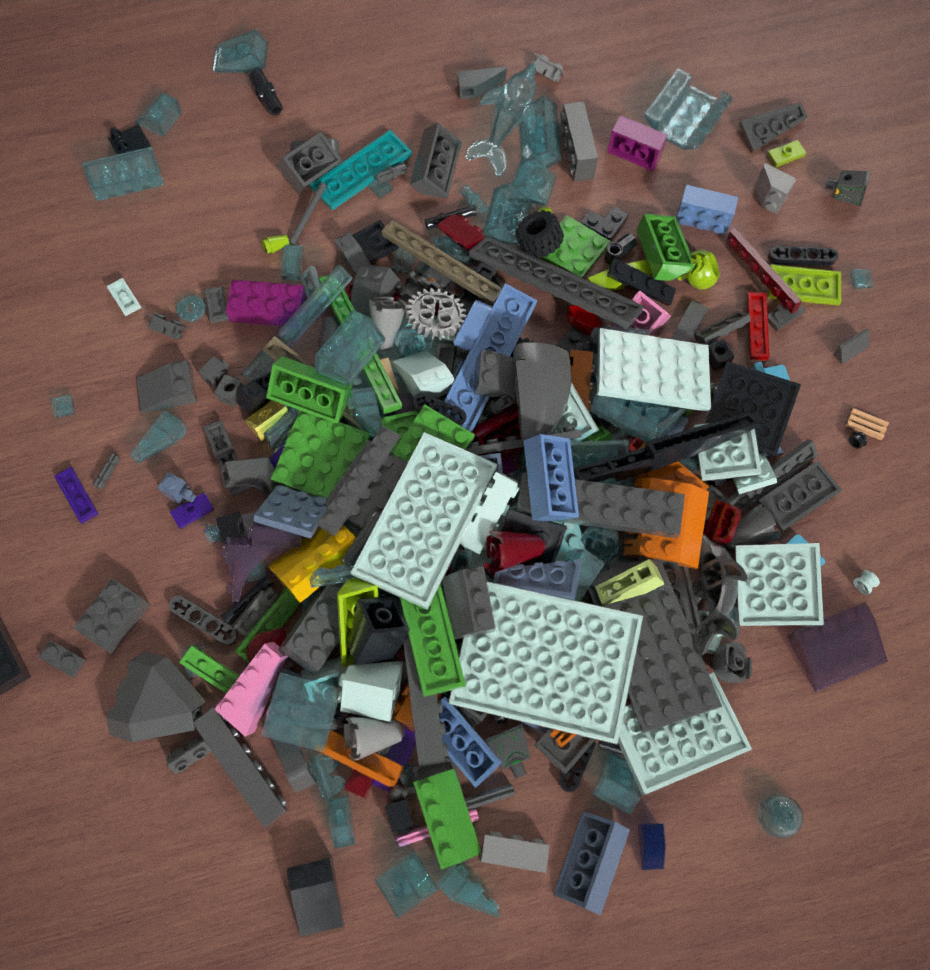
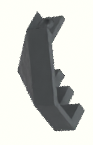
M147 651L131 659L126 668L129 671L125 681L121 680L115 697H117L113 709H109L106 716L109 734L130 742H136L195 730L194 721L203 715L201 705L206 701L171 660L166 656Z

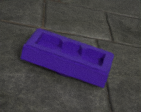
M202 493L192 503L188 501L170 511L178 527L182 529L212 512L214 508L206 494Z

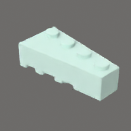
M496 471L476 508L475 514L460 542L461 545L477 554H480L482 550L486 551V537L490 536L489 531L498 529L500 525L497 522L501 515L505 516L510 505L507 503L510 497L514 498L519 490L517 481Z

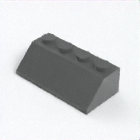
M439 122L424 129L410 186L423 195L446 199L449 195L462 142Z

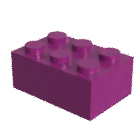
M620 115L612 129L607 153L654 172L662 157L668 135Z

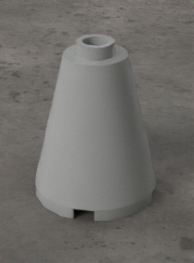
M375 297L373 302L371 299L369 300L375 345L380 350L387 351L394 346L407 306L403 300L399 299V302H395L393 297Z
M350 717L346 718L348 724H344L345 746L351 749L352 753L348 755L352 761L362 759L401 742L402 737L405 735L404 726L397 720H390L389 722L373 718Z

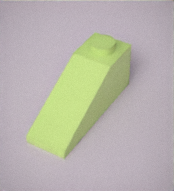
M648 559L595 586L601 603L606 605L646 594L664 585V581L657 566Z

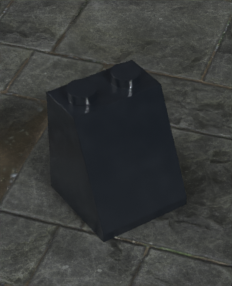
M396 597L357 600L349 643V650L355 665L394 660L410 631Z

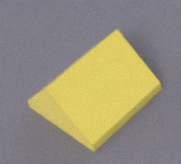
M272 400L244 421L262 442L290 422L291 417L286 406Z

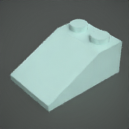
M426 350L392 361L393 366L413 397L418 393H425L437 398L448 394L453 385L454 377L447 366Z

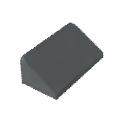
M864 329L837 348L834 356L841 364H844L869 347V330Z

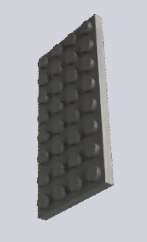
M645 558L583 578L592 605L643 616L627 694L642 734L722 707L703 659L696 652L694 638L661 560ZM648 559L657 566L664 585L646 594L606 605L601 603L595 586Z

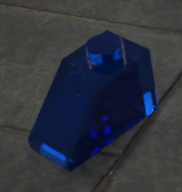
M663 823L638 825L642 870L664 869L666 844Z

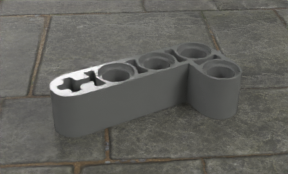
M274 709L275 715L278 716L280 713H278L277 709ZM264 714L284 772L295 792L298 793L315 785L316 780L305 760L293 726L272 723Z

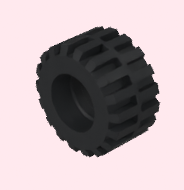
M541 210L540 212L535 211L532 214H528L526 218L522 219V222L518 223V228L515 230L516 238L523 252L538 259L543 256L547 257L550 253L553 254L556 249H559L560 244L563 243V230L557 217L551 211L545 212V210Z

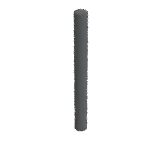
M320 183L292 234L289 244L295 246L326 189V184Z

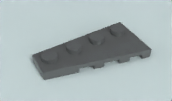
M800 102L741 120L739 126L751 153L805 121L808 116Z

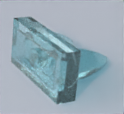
M316 755L308 763L322 798L326 801L333 798L343 788L346 779L340 776L329 775L339 765V761L327 755Z

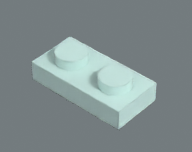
M123 278L107 286L125 316L141 308Z

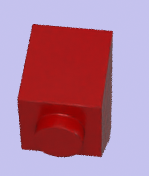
M576 305L569 307L568 323L583 334L598 339V332L600 328H603L598 316Z

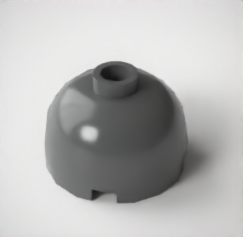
M733 641L724 644L713 654V670L724 682L737 684L745 682L752 675L751 658L746 657L744 652L747 650L741 643Z

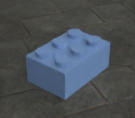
M686 185L676 219L682 225L726 235L735 214L738 197Z

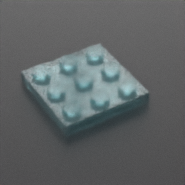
M280 672L261 736L324 752L341 689Z

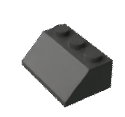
M484 566L464 569L444 576L442 583L454 639L495 632L496 627Z

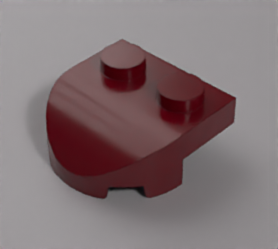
M715 500L703 534L712 540L729 543L735 534L741 517L740 509L732 504Z
M282 626L255 634L246 649L249 663L264 644L275 642L280 647L287 637L285 627ZM289 657L283 667L285 669L294 666L293 660Z

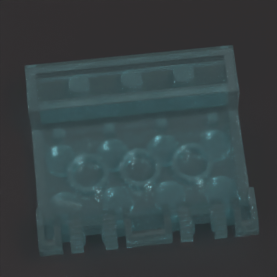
M677 68L648 108L644 117L652 129L667 134L666 140L684 150L700 148L706 139V134L711 132L722 116V111L727 109L733 98L724 91H721L718 99L690 85L692 75Z

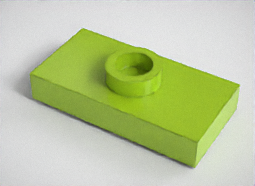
M796 140L768 151L767 156L776 168L804 157L806 152L800 142Z

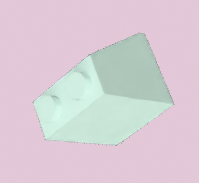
M403 662L349 665L346 673H342L339 686H342L338 697V702H341V711L390 722L400 694Z

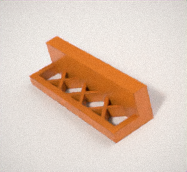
M329 730L324 742L317 743L315 747L316 750L387 786L396 785L404 767L377 752L362 759L352 761L348 755L352 752L350 748H346L344 736L333 730Z

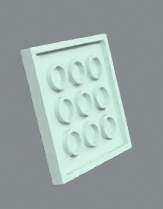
M819 543L736 546V562L745 569L748 577L747 582L738 580L739 626L824 625Z

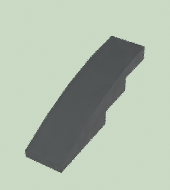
M222 420L205 426V432L220 468L223 467L225 462L239 461ZM250 486L230 487L229 490L234 497L250 490Z

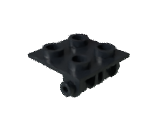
M139 124L122 132L115 127L110 129L111 137H108L121 163L153 150Z

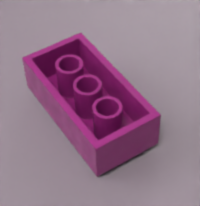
M232 279L226 307L227 316L230 322L301 328L306 302L304 285Z

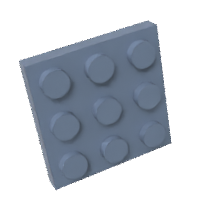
M277 485L254 514V522L312 538L318 529L317 523L327 510V507L323 504L326 499L307 494L303 491L289 489L286 486Z

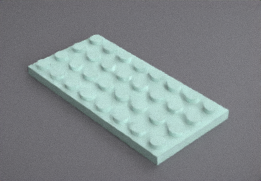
M424 432L356 561L351 575L377 585L381 589L428 610L498 464Z

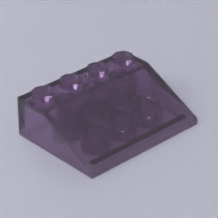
M866 602L823 619L824 625H809L787 636L815 692L888 662L876 620Z

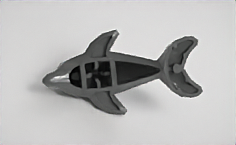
M704 534L700 550V574L692 586L696 604L704 596L709 611V616L698 625L694 634V647L700 656L706 653L715 634L725 635L731 640L739 638V629L728 615L738 598V580L747 582L748 579L745 569L732 559L729 552L722 545L710 541Z

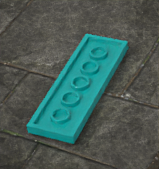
M389 130L311 183L310 187L316 192L321 182L327 185L320 199L333 211L375 182L376 173L386 170L389 166L399 165L412 156V151Z

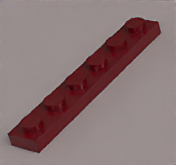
M735 227L730 229L726 239L728 246L758 276L761 283L767 286L771 294L782 303L785 309L791 314L797 312L802 300Z

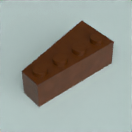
M570 350L571 382L585 407L590 411L591 400L589 399V393H592L593 381L590 380L591 375L594 373V363H592L593 352Z

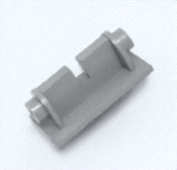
M534 54L536 61L533 60L530 64L532 70L541 75L547 70L544 76L553 82H559L561 79L560 74L565 75L563 67L557 62H550L543 54Z

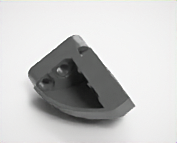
M528 342L519 343L514 347L515 390L522 447H524V440L539 434L549 435L557 426L567 407L572 381L569 352L555 345Z

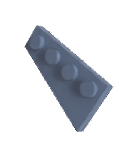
M574 559L571 562H564L563 560L550 564H543L542 562L529 566H524L523 564L515 565L503 571L495 572L493 583L575 600L582 560Z

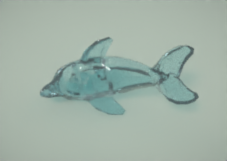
M532 63L524 70L516 72L504 86L493 88L485 93L480 100L481 105L495 104L490 138L474 142L467 149L465 157L466 160L488 157L493 164L497 177L504 173L507 165L506 155L501 145L502 142L522 120H524L529 132H534L537 123L536 110L532 103L535 92V64Z

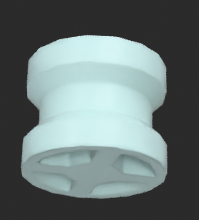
M864 570L861 573V577H857L853 584L862 594L869 595L872 592V588L877 587L880 581L874 573Z

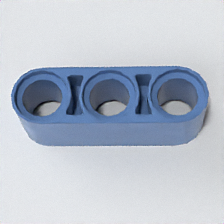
M476 300L456 336L454 345L470 352L493 307Z

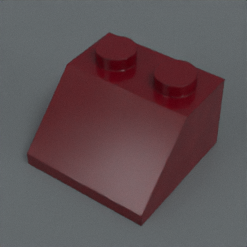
M453 214L437 225L447 237L469 253L474 246L485 238L482 234L483 230L475 224L472 227L468 224L469 220L463 215L458 217L456 214Z

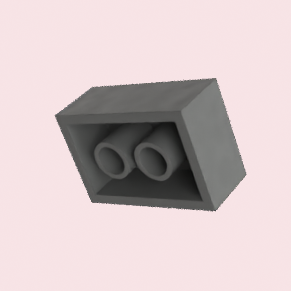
M112 578L74 626V629L113 655L149 608L150 604Z

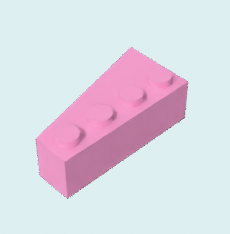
M275 642L263 645L215 708L221 716L245 737L256 731L257 723L264 713V707L268 698L271 697L275 682L279 678L288 658L287 655L278 649L279 646Z

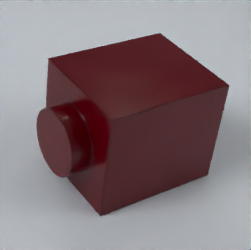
M353 769L345 790L366 799L374 779Z

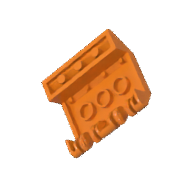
M657 478L635 479L633 486L635 488L685 494L681 531L678 539L626 531V533L631 535L637 534L638 536L637 539H625L624 545L633 547H623L622 556L636 559L640 556L678 563L677 566L698 569L709 491L682 482Z

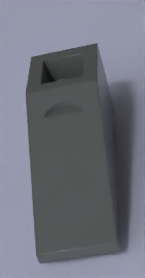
M507 67L457 72L460 99L478 97L505 81Z

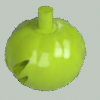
M706 250L692 252V258L690 259L696 267L679 276L678 280L687 279L693 288L699 290L709 289L715 285L720 276L716 258L712 252Z

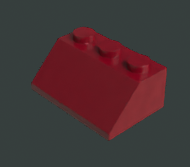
M511 404L500 414H495L475 426L472 431L475 434L472 442H479V445L487 444L486 440L498 438V442L506 441L505 437L517 435V439L521 438L517 405ZM524 447L483 453L479 455L481 456L500 453L503 462L509 457L516 454L517 452L524 449Z

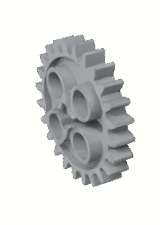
M431 288L430 292H428L426 289H423V294L417 291L416 296L412 295L411 300H408L405 311L406 318L408 319V324H412V330L418 329L417 334L423 332L425 338L431 335L432 340L435 336H438L439 340H441L442 336L449 339V335L454 337L456 332H459L466 319V309H463L464 304H459V298L453 299L454 294L448 296V291L441 293V290L438 289L437 292H434L433 288ZM436 303H439L436 325H433Z

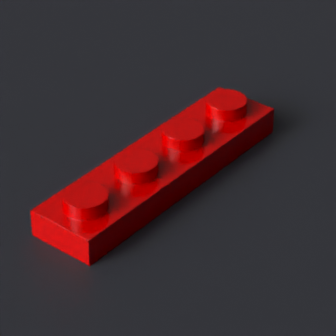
M748 292L747 314H750L751 319L748 322L750 360H768L770 358L767 296L766 293Z

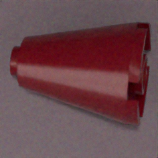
M493 530L489 531L491 535L486 537L487 558L492 559L493 564H490V567L495 572L503 571L540 556L545 550V542L539 535Z

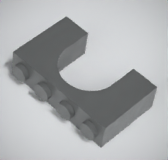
M269 457L225 462L220 470L225 488L251 486L258 489L266 499L277 485L280 486L279 483L271 480L275 470ZM255 513L242 514L236 522L241 541L282 535L287 532L254 522Z

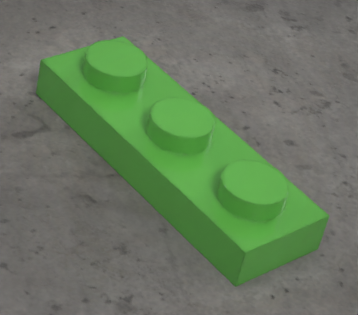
M193 644L179 661L180 664L226 694L240 677V675Z

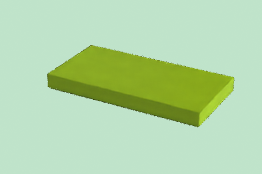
M770 265L802 300L801 302L838 306L841 304L840 271ZM768 289V298L777 299L771 294V291Z

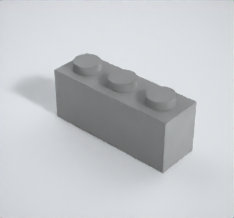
M490 831L489 835H484L481 862L546 873L549 845H545V840L532 838V842L523 841V836L511 835L509 839L503 838L502 833Z

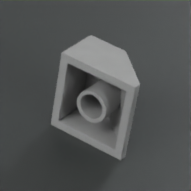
M765 163L754 186L761 206L770 212L778 214L787 200L796 178Z

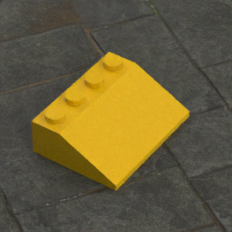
M344 525L336 536L318 527L312 538L303 537L268 567L301 603L346 566L342 558L356 537Z

